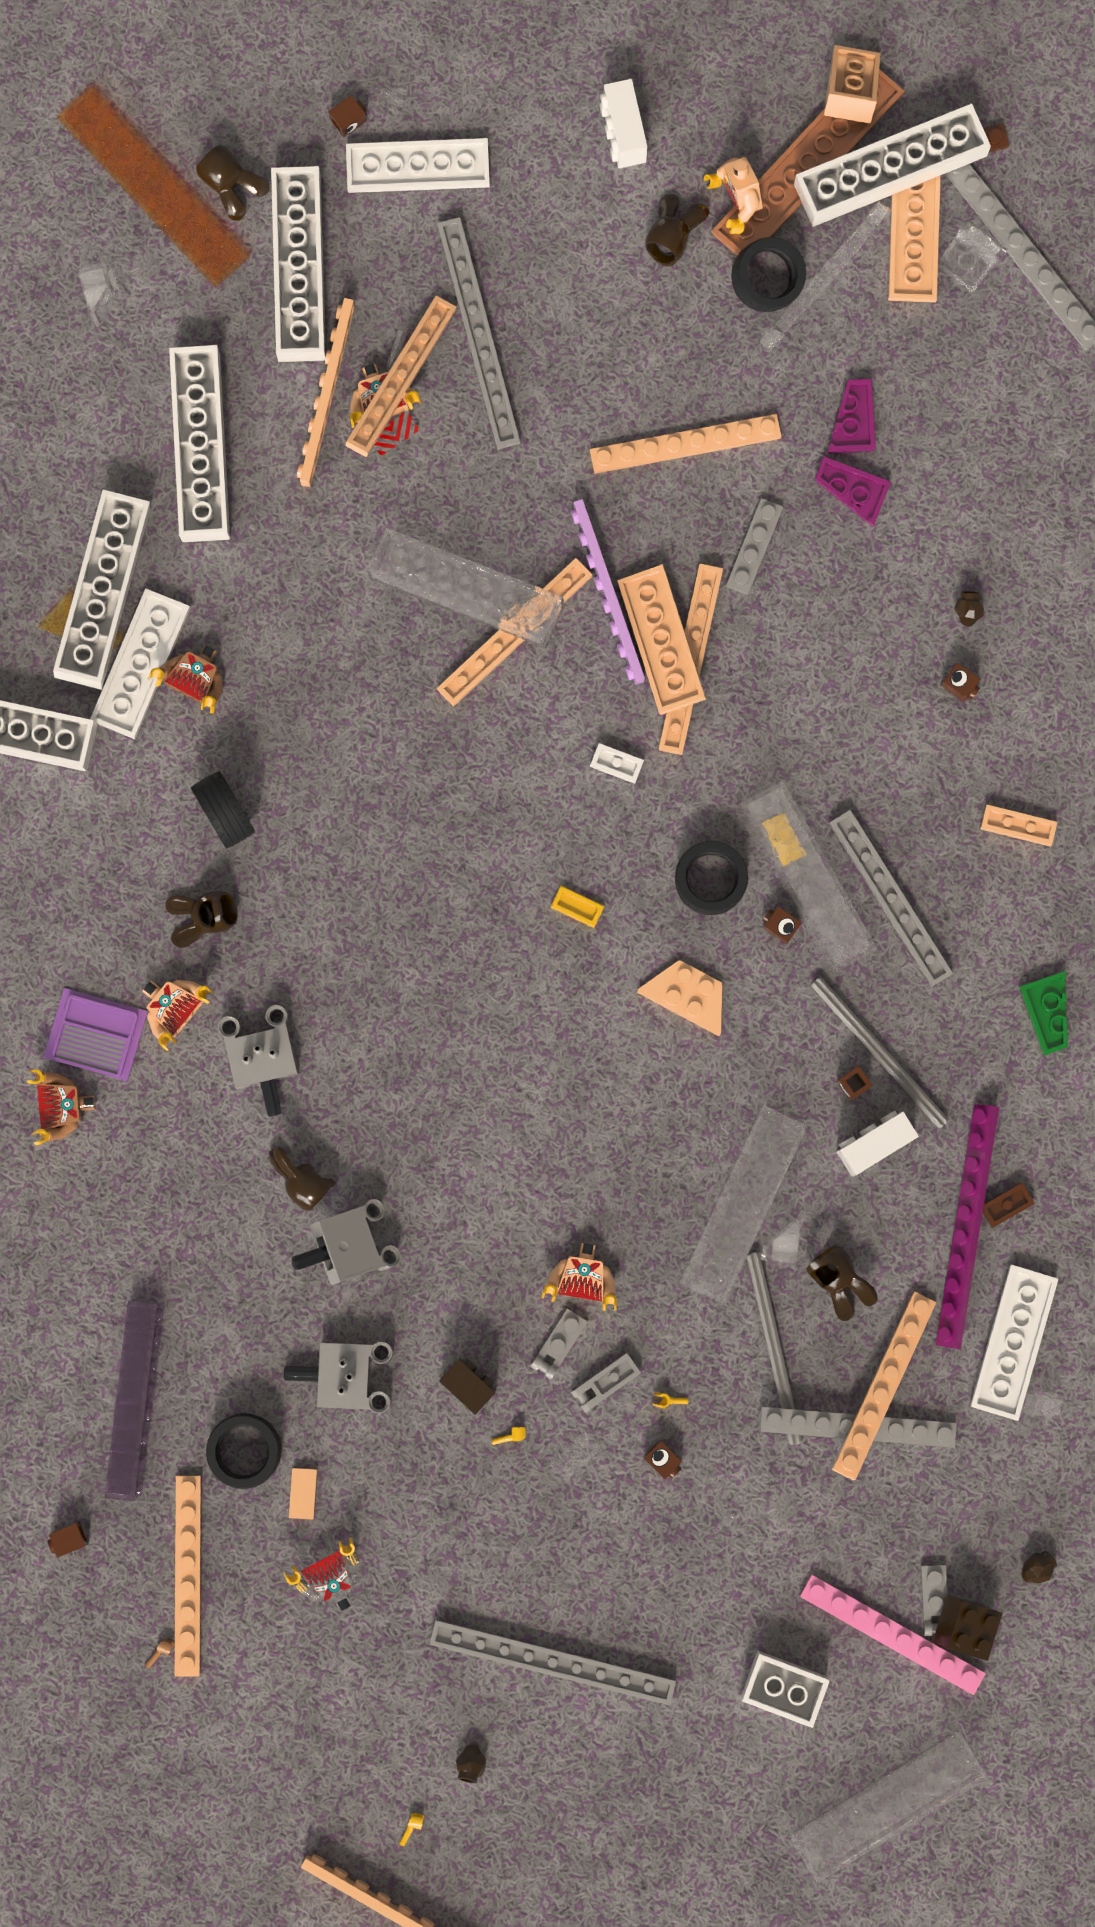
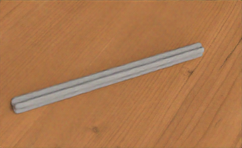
M821 977L817 978L811 984L812 988L938 1128L943 1127L948 1122V1118L824 979Z
M759 1252L749 1253L747 1255L780 1405L781 1408L795 1409ZM787 1434L790 1445L802 1443L801 1435Z

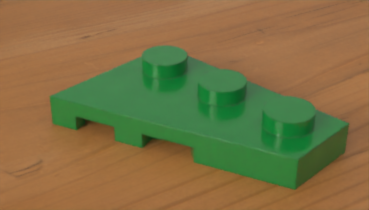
M1066 971L1019 987L1043 1056L1068 1048Z

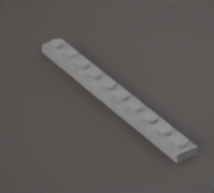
M967 164L945 173L1082 348L1087 351L1095 345V321L972 166Z
M458 217L439 222L437 226L496 448L499 450L520 444V439L461 219Z
M437 1619L435 1620L429 1644L666 1705L671 1704L676 1683L675 1679Z

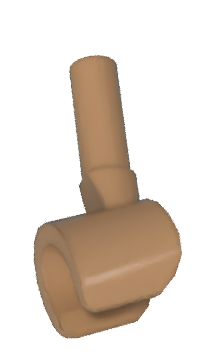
M163 1639L152 1657L145 1663V1666L150 1668L160 1657L161 1653L169 1656L175 1643L169 1639Z

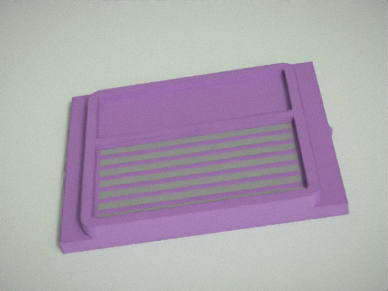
M64 988L43 1058L128 1081L148 1011Z

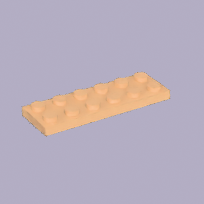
M940 176L891 195L888 301L936 302Z
M663 564L617 580L659 714L663 715L705 700L704 690Z

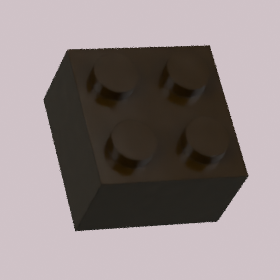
M460 1358L439 1382L476 1415L496 1393L493 1389L496 1384L486 1375L481 1378L475 1372L478 1367L468 1358L464 1361Z
M947 1594L932 1642L948 1650L988 1661L1003 1613L988 1606Z

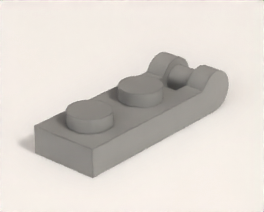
M566 1309L530 1367L536 1371L539 1369L546 1373L545 1376L551 1380L588 1321L571 1310ZM547 1354L555 1359L552 1365L544 1361Z
M625 1353L573 1390L571 1394L574 1398L579 1399L582 1404L581 1408L586 1413L641 1374L630 1356ZM590 1388L596 1394L592 1399L585 1392Z
M921 1565L924 1636H932V1633H935L938 1623H932L931 1616L941 1615L947 1596L946 1565Z

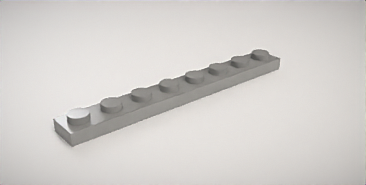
M851 810L829 823L930 986L933 987L953 974Z
M761 1406L759 1431L846 1439L857 1414ZM884 1417L873 1441L955 1448L957 1423Z

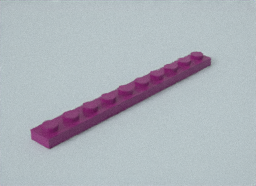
M974 1104L936 1339L937 1346L961 1350L999 1107Z

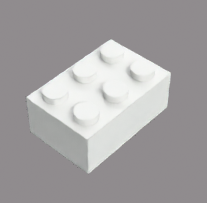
M632 79L605 84L603 94H600V110L602 117H605L606 121L605 132L607 140L610 139L611 142L610 154L612 162L617 161L618 168L646 163L647 143Z
M893 1111L880 1119L881 1125L876 1127L875 1123L860 1131L862 1136L858 1139H855L853 1136L839 1144L841 1149L837 1151V1154L851 1176H856L919 1137L904 1112L897 1114L896 1111Z
M757 1650L741 1694V1700L813 1728L830 1680L825 1675Z

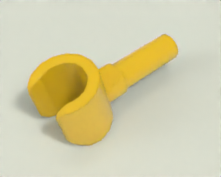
M661 1392L653 1393L655 1396L662 1397L660 1403H652L656 1407L666 1408L669 1404H688V1398H673Z
M512 1427V1435L492 1439V1444L523 1440L525 1438V1427Z
M413 1813L410 1816L406 1831L399 1842L401 1846H405L413 1828L421 1830L424 1815Z

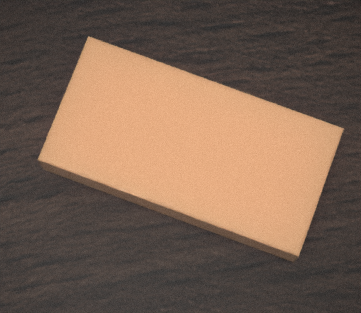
M292 1468L289 1518L314 1519L317 1469Z

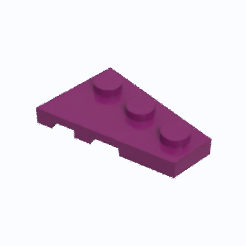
M872 379L847 381L827 453L875 451Z
M825 456L815 478L818 484L874 527L891 481Z

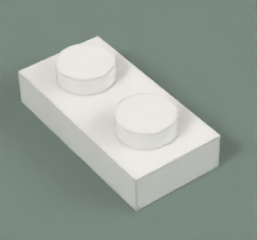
M599 743L590 767L635 784L644 760Z

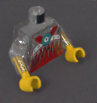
M349 1538L350 1544L348 1546L342 1545L341 1541H339V1550L301 1569L300 1573L296 1566H292L295 1572L293 1575L288 1576L285 1572L283 1573L287 1583L294 1585L300 1593L315 1602L321 1601L325 1604L334 1599L340 1612L349 1608L353 1604L347 1592L355 1588V1583L358 1581L360 1573V1560L354 1548L353 1539Z

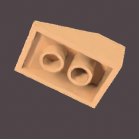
M834 45L825 99V116L871 123L877 101L881 53Z

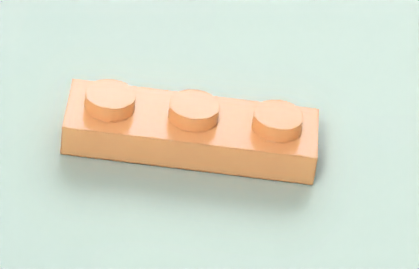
M986 805L980 829L1051 847L1057 822Z

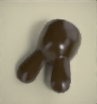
M218 145L209 151L196 167L197 175L208 186L219 193L227 215L235 221L243 219L246 213L244 204L233 190L237 183L258 197L266 195L270 189L267 180L244 170L235 156L222 145Z
M674 194L663 196L659 204V219L653 224L645 239L646 250L650 256L663 266L674 265L685 252L691 230L707 219L710 213L707 206L699 203L694 204L681 219L675 217L679 206L678 196ZM656 243L665 246L674 255H663L657 249Z
M213 891L198 899L180 895L172 896L167 899L165 904L166 910L170 914H191L193 923L175 930L171 936L172 943L178 948L188 947L203 934L228 931L236 924L238 918L235 901L230 894L224 891Z
M280 1146L269 1151V1159L272 1166L286 1180L285 1188L288 1196L304 1210L310 1211L327 1191L337 1183L332 1178L326 1179L317 1175L314 1167L308 1163L294 1167Z
M837 1245L821 1253L806 1269L817 1284L830 1292L835 1313L842 1321L850 1320L855 1312L853 1302L846 1287H849L866 1306H872L878 1300L875 1288L855 1273L850 1257Z

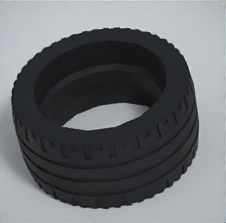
M776 237L758 239L742 249L734 261L731 273L734 292L743 304H746L747 307L761 312L780 310L795 301L802 292L807 275L806 264L798 249L787 240ZM769 251L777 254L785 261L789 270L788 287L782 295L776 298H766L759 295L752 288L748 279L750 260L760 252Z
M220 771L205 777V779L200 780L191 787L192 792L226 849L255 833L253 826Z
M718 841L701 842L689 848L680 858L675 872V886L680 899L690 909L704 915L722 914L735 907L742 899L748 884V871L742 856L731 846ZM706 855H718L726 859L732 866L735 874V885L731 893L724 899L715 902L704 901L696 897L690 890L687 881L688 871L692 863Z
M248 1413L236 1414L221 1421L211 1432L206 1446L207 1462L214 1476L223 1484L237 1489L253 1488L268 1480L276 1471L282 1453L281 1441L275 1428L264 1418ZM237 1427H250L257 1430L264 1436L268 1445V1457L265 1464L258 1472L251 1475H238L230 1472L224 1466L220 1457V1445L223 1438L230 1430Z

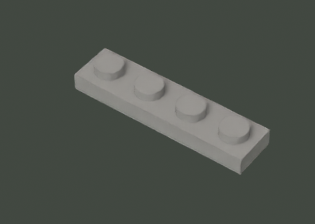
M761 498L726 587L746 595L749 594L783 506Z

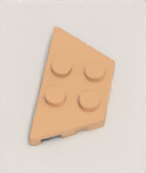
M679 960L638 989L637 993L720 1036L722 982Z

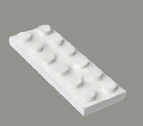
M488 138L346 144L348 193L490 187Z
M145 588L90 720H94L100 726L136 739L158 687L155 685L156 677L148 680L150 671L153 668H159L169 660L191 609L190 606Z
M1014 1265L1009 1266L970 1407L1019 1421L1058 1278Z

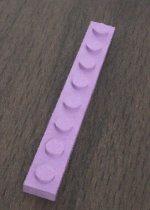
M583 499L573 502L574 510L570 511L574 524L579 523L582 532H579L578 536L581 545L588 548L589 554L586 555L589 568H594L597 576L593 577L598 591L602 590L605 599L601 600L605 613L610 612L613 620L609 622L613 636L618 635L620 644H617L620 657L626 658L628 664L625 667L628 680L633 679L635 685L643 683L645 677Z

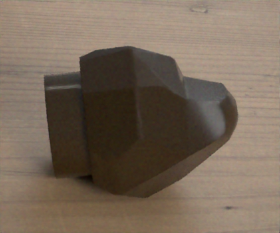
M962 591L961 597L956 602L954 609L959 616L960 623L966 627L973 626L977 620L984 616V606L980 599V592Z
M1043 1551L1041 1554L1033 1553L1023 1565L1022 1579L1027 1583L1033 1582L1035 1584L1049 1581L1053 1576L1054 1569L1057 1567V1562L1047 1551Z
M471 1744L466 1746L465 1750L456 1759L457 1779L468 1783H477L478 1777L483 1775L486 1768V1758L477 1745Z

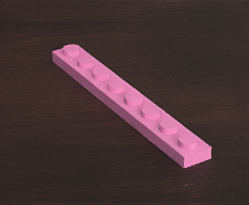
M812 1574L800 1594V1597L972 1695L975 1694L986 1674Z

